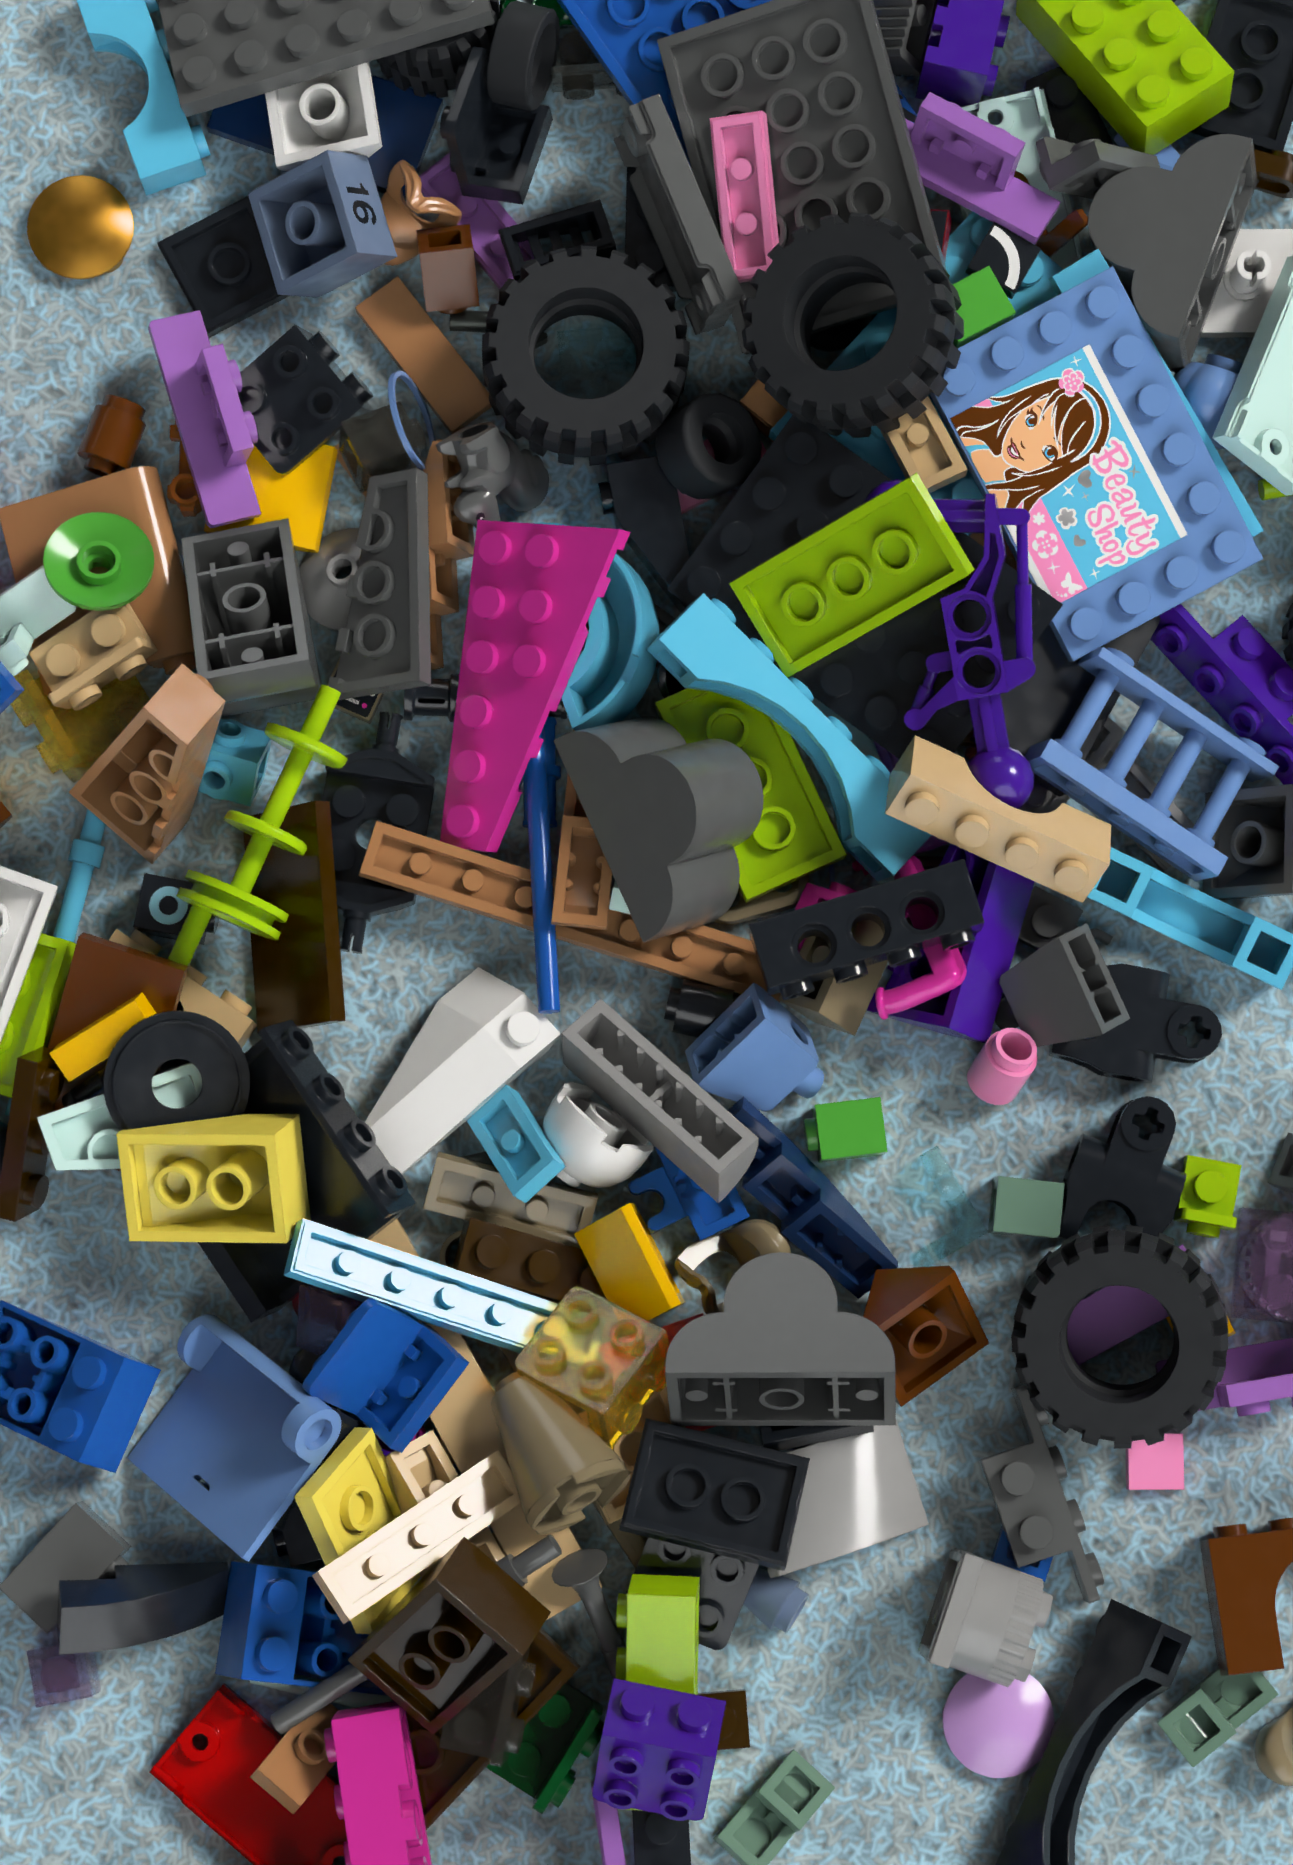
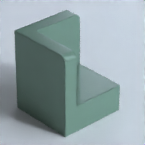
M1004 1176L993 1178L988 1233L1000 1235L1018 1234L1046 1238L1058 1237L1060 1235L1065 1183Z

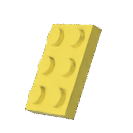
M354 1427L294 1496L325 1566L401 1516L387 1462L372 1428ZM418 1573L350 1621L356 1634H370L405 1597L421 1575Z

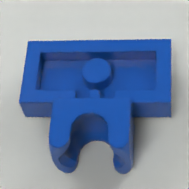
M655 1146L654 1148L663 1167L627 1184L632 1195L638 1196L645 1192L653 1191L660 1194L663 1198L664 1207L662 1211L648 1220L647 1228L650 1234L656 1233L688 1217L699 1241H702L750 1217L736 1187L721 1202L717 1203Z

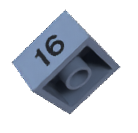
M326 150L248 193L278 295L317 298L397 257L369 160L365 155Z

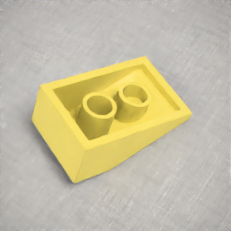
M242 1114L121 1130L116 1134L129 1241L288 1243L293 1238L296 1222L303 1218L311 1221L299 1114Z

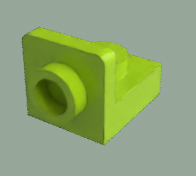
M1186 1155L1182 1169L1186 1173V1181L1175 1210L1174 1221L1188 1223L1186 1233L1219 1239L1220 1230L1228 1231L1235 1229L1237 1218L1233 1217L1242 1165Z

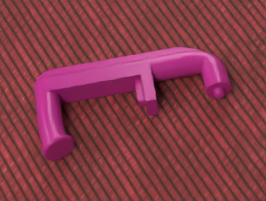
M913 855L893 877L896 880L925 871L921 861ZM857 860L852 863L854 871L862 870L864 875L869 874ZM925 904L912 905L905 912V917H910L914 928L919 930L928 929L937 922L935 912ZM942 944L924 948L923 950L932 972L892 989L885 990L883 987H878L875 992V1001L879 1017L885 1020L890 1014L913 1008L961 985L966 977L967 969L959 949L943 951Z

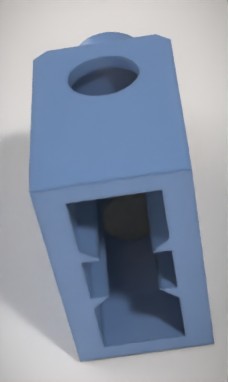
M755 983L741 994L685 1050L693 1081L708 1093L735 1102L745 1097L755 1108L761 1111L773 1110L791 1091L804 1098H811L818 1093L824 1081L823 1071L817 1067L819 1058L810 1031L806 1025L776 999L768 996V993Z

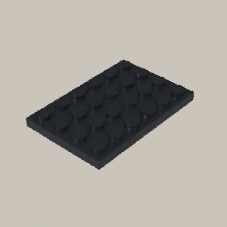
M792 415L667 590L688 606L703 593L710 600L712 598L720 600L734 614L736 618L734 624L749 639L756 638L765 644L729 583L859 507L873 488L882 482L891 481V479L829 434L820 431L809 422L805 424ZM953 533L976 570L984 557V547L965 533ZM1005 562L994 594L1004 660L1016 658L1015 585H1017V571ZM975 570L965 578L790 677L801 681L811 691L814 698L898 759L901 758L915 735L955 753L972 730L968 699L957 701L937 710L926 725L919 730L909 729L905 725L904 716L911 709L919 684H923L928 670L926 667L927 658L933 653L949 651L940 599L964 589ZM1029 580V584H1032V630L1034 645L1063 604ZM964 600L955 610V620L961 629L974 632L984 625L986 612L979 602ZM975 655L966 661L964 674L971 684L985 686L993 681L995 666L988 657ZM774 661L773 663H774V664L778 667V669L781 671V669H780V667L778 666L777 662ZM953 670L938 673L933 686L935 690L933 697L954 676Z

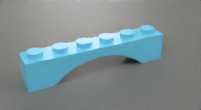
M704 593L700 595L646 649L684 688L712 691L740 700L769 716L792 735L810 757L826 785L836 815L838 836L842 846L877 882L894 876L929 839L931 834L885 814L890 776L889 770L877 758L871 755L865 756L851 742L852 734L841 721L833 716L826 717L812 703L814 697L801 681L794 677L787 678L773 663L775 659L770 649L756 638L749 639L734 624L736 618L724 603L715 598L710 600Z

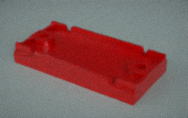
M224 1683L153 1766L150 1773L172 1791L188 1809L253 1865H333L336 1857L344 1856V1842L347 1841L345 1820L338 1818L334 1799V1785H338L339 1782L327 1773L294 1814L280 1804L250 1776L279 1743L284 1734H280L267 1719ZM196 1734H203L207 1737L208 1745L205 1749H197L193 1745V1738Z

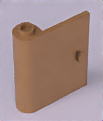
M139 466L125 469L0 508V522L16 583L43 565V555L48 539L61 524L73 517L91 512H106L122 516L136 524L148 537L154 553L152 578L146 589L129 603L158 650L145 660L153 668H164L166 675H172L182 663L191 671L196 669L186 577L158 468L154 466ZM95 567L90 572L102 574L109 570L104 567ZM76 607L74 613L34 639L32 649H35L92 610ZM38 670L43 693L48 696L52 691Z

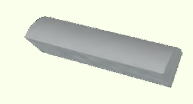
M600 999L561 1033L563 1064L717 1203L721 1202L749 1168L757 1152L759 1138Z

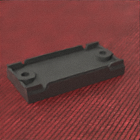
M657 94L628 106L629 116L625 118L619 137L614 138V142L624 166L636 168V171L630 176L631 185L678 296L681 299L691 300L684 309L694 333L697 335L724 326L744 293L661 96Z

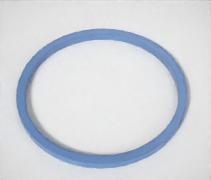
M399 370L393 372L388 380V398L391 414L405 451L416 467L423 471V469H426L425 464L413 451L399 417L395 397V383L398 377L408 385L418 402L426 424L430 447L432 441H436L432 422L417 386L409 375Z

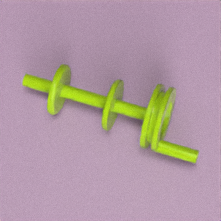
M321 684L300 732L275 723H267L264 729L265 735L291 752L260 819L234 810H229L225 814L223 820L252 836L231 883L228 884L211 876L188 869L185 879L191 882L193 887L191 890L180 887L176 896L191 904L192 907L168 960L189 966L212 915L251 933L274 941L278 940L281 932L272 927L273 922L286 923L289 914L250 893L272 845L302 856L307 850V845L302 840L280 829L310 761L340 769L348 760L343 754L320 742L341 695V692Z

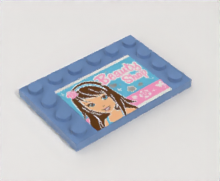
M1113 266L958 348L961 355L956 369L946 367L942 375L948 382V385L939 397L932 392L930 393L983 498L985 499V494H996L998 508H1022L1030 513V521L1028 522L1029 580L1063 604L1049 625L1069 662L1079 659L1263 559ZM1001 525L1003 536L1017 561L1016 525Z

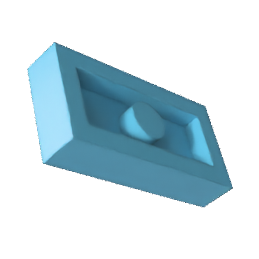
M508 1085L499 1090L467 1120L512 1195L524 1203H527L566 1167L547 1140L544 1131L519 1092Z

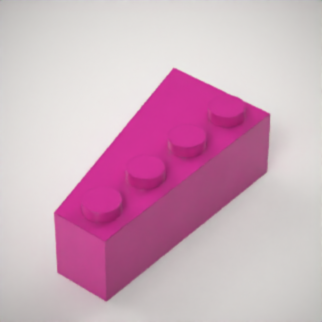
M395 1701L337 1711L331 1719L332 1727L324 1729V1739L329 1762H337L339 1784L334 1785V1799L338 1818L345 1820L347 1841L344 1842L345 1864L432 1865L406 1711Z

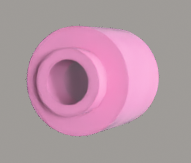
M1005 1028L993 1033L987 1039L968 1069L967 1081L973 1093L981 1100L993 1105H1005L1013 1101L1037 1065V1046L1035 1041L1025 1031L1017 1028Z

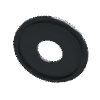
M189 1011L161 1012L148 1016L131 1026L112 1048L103 1076L104 1098L109 1114L120 1131L242 1115L250 1092L248 1063L236 1039L227 1029L213 1019ZM171 1059H184L191 1062L197 1067L202 1078V1087L198 1097L191 1104L182 1108H171L163 1105L156 1099L152 1090V1078L155 1071L161 1064Z

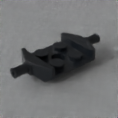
M389 712L379 713L376 744H373L372 748L344 755L348 760L340 769L329 766L325 767L327 775L322 801L330 802L337 908L343 911V917L346 918L340 944V950L344 952H350L352 936H354L351 951L356 954H362L366 921L371 922V916L398 911L414 905L417 894L359 876L367 849L358 844L356 834L358 828L364 822L376 820L427 837L436 781L433 776L399 754L400 751L396 746L403 716L397 713H392L389 729Z

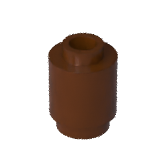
M106 394L102 405H95L77 452L81 458L86 460L84 468L100 477L129 469L146 424L142 421L146 410L130 400Z

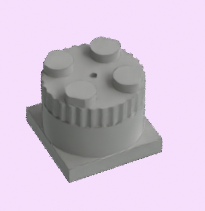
M958 1548L951 1549L918 1651L929 1663L946 1669L951 1667L1009 1687L1014 1679L1025 1682L1032 1669L1036 1653L1035 1649L1029 1648L1030 1639L1035 1625L1041 1628L1045 1626L1051 1611L1053 1595L1043 1591L1044 1581L1041 1578L978 1557Z

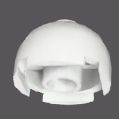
M570 1082L565 1083L554 1097L543 1121L542 1130L547 1140L566 1166L556 1176L573 1187H579L583 1183L596 1188L611 1187L629 1179L645 1162L653 1151V1146L646 1145L649 1141L614 1109L612 1112L608 1108L589 1099L594 1092L586 1085Z

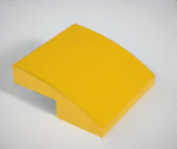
M323 444L291 473L281 474L274 470L254 445L246 464L261 510V516L215 528L208 527L205 522L204 532L212 533L288 518L295 551L318 553L338 449L334 446Z

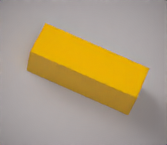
M143 992L59 1043L49 1054L68 1082L107 1059L116 1042L131 1026L157 1013Z

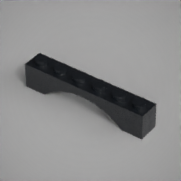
M1111 1599L1105 1614L1097 1624L1096 1635L1084 1663L1074 1677L1073 1688L1060 1718L1057 1719L1052 1727L1050 1741L1037 1770L1029 1780L1028 1791L1015 1821L1010 1825L1006 1833L1005 1844L995 1865H1075V1835L1079 1811L1091 1774L1105 1748L1124 1723L1147 1702L1170 1688L1192 1638L1191 1635Z

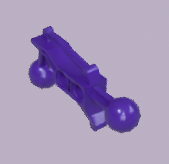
M896 479L882 482L869 492L863 504L902 480ZM985 494V499H933L953 533H984V557L964 589L940 599L949 651L933 653L927 658V673L923 684H919L911 709L904 716V722L909 729L919 730L926 725L937 710L957 701L968 699L977 753L969 760L967 765L976 780L988 792L1002 802L1020 809L1028 801L1033 790L1034 773L1029 761L1018 750L1011 748L1009 745L1001 693L1009 692L1029 680L1036 672V664L1033 661L1032 584H1029L1028 522L1030 521V513L1022 508H998L996 494ZM1001 525H1016L1017 585H1015L1016 658L1004 660L994 594L1006 558ZM964 600H975L985 609L986 621L977 631H965L956 623L955 610ZM983 655L994 663L995 677L990 684L975 686L966 679L964 666L970 657ZM953 670L954 676L933 697L935 691L933 686L938 673Z

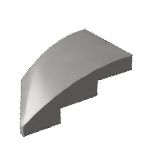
M897 1420L896 1425L874 1426V1432L805 1445L786 1452L810 1458L786 1568L784 1571L768 1567V1573L770 1578L785 1575L929 1525Z

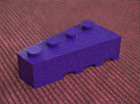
M938 0L915 98L924 100L929 92L948 102L964 107L980 102L981 95L992 97L999 68L998 65L990 64L994 46L1003 48L1010 21V16L1001 14L1004 0Z

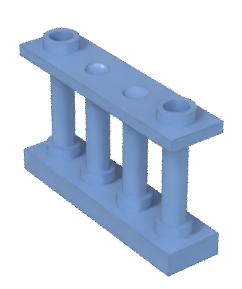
M1101 647L1082 656L1078 665L1096 678L1061 739L1053 740L1050 738L1029 748L1025 758L1029 761L1033 773L1197 882L1219 876L1228 857L1213 848L1215 842L1212 838L1244 780L1247 779L1250 782L1274 776L1279 766L1265 757L1266 752L1259 744L1244 737H1235L1134 668V661L1122 651ZM1116 690L1140 708L1106 768L1097 770L1081 759L1083 754L1080 749L1112 692ZM1157 720H1160L1184 737L1149 799H1141L1126 789L1127 783L1124 779ZM1203 749L1225 764L1227 768L1194 827L1185 829L1170 819L1171 812L1168 809Z

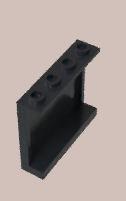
M292 1019L264 1027L258 1032L262 1039L244 1053L250 1073V1092L243 1114H299L311 1221L367 1240L372 1239L416 1204L408 1192L404 1176L399 1170L391 1166L376 1144V1137L372 1129L358 1118L346 1100L341 1083L332 1074L327 1072L314 1053L313 1043L309 1036L297 1027ZM292 1239L288 1243L198 1242L251 1323L280 1311L311 1286L310 1284L283 1276Z

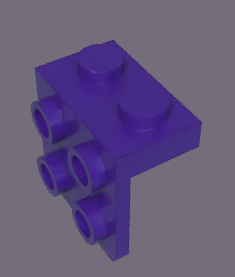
M614 1678L601 1737L592 1796L596 1800L607 1803L609 1806L617 1809L633 1808L658 1813L676 1821H698L703 1819L726 1701Z

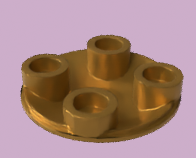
M70 176L49 185L34 201L27 220L28 240L33 253L42 266L57 275L70 279H90L118 269L130 248L134 234L133 215L125 197L110 183L92 176Z

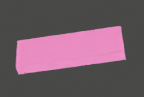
M764 111L709 118L721 241L739 283L751 281L757 269L766 271L773 261L767 254L779 243L767 114Z

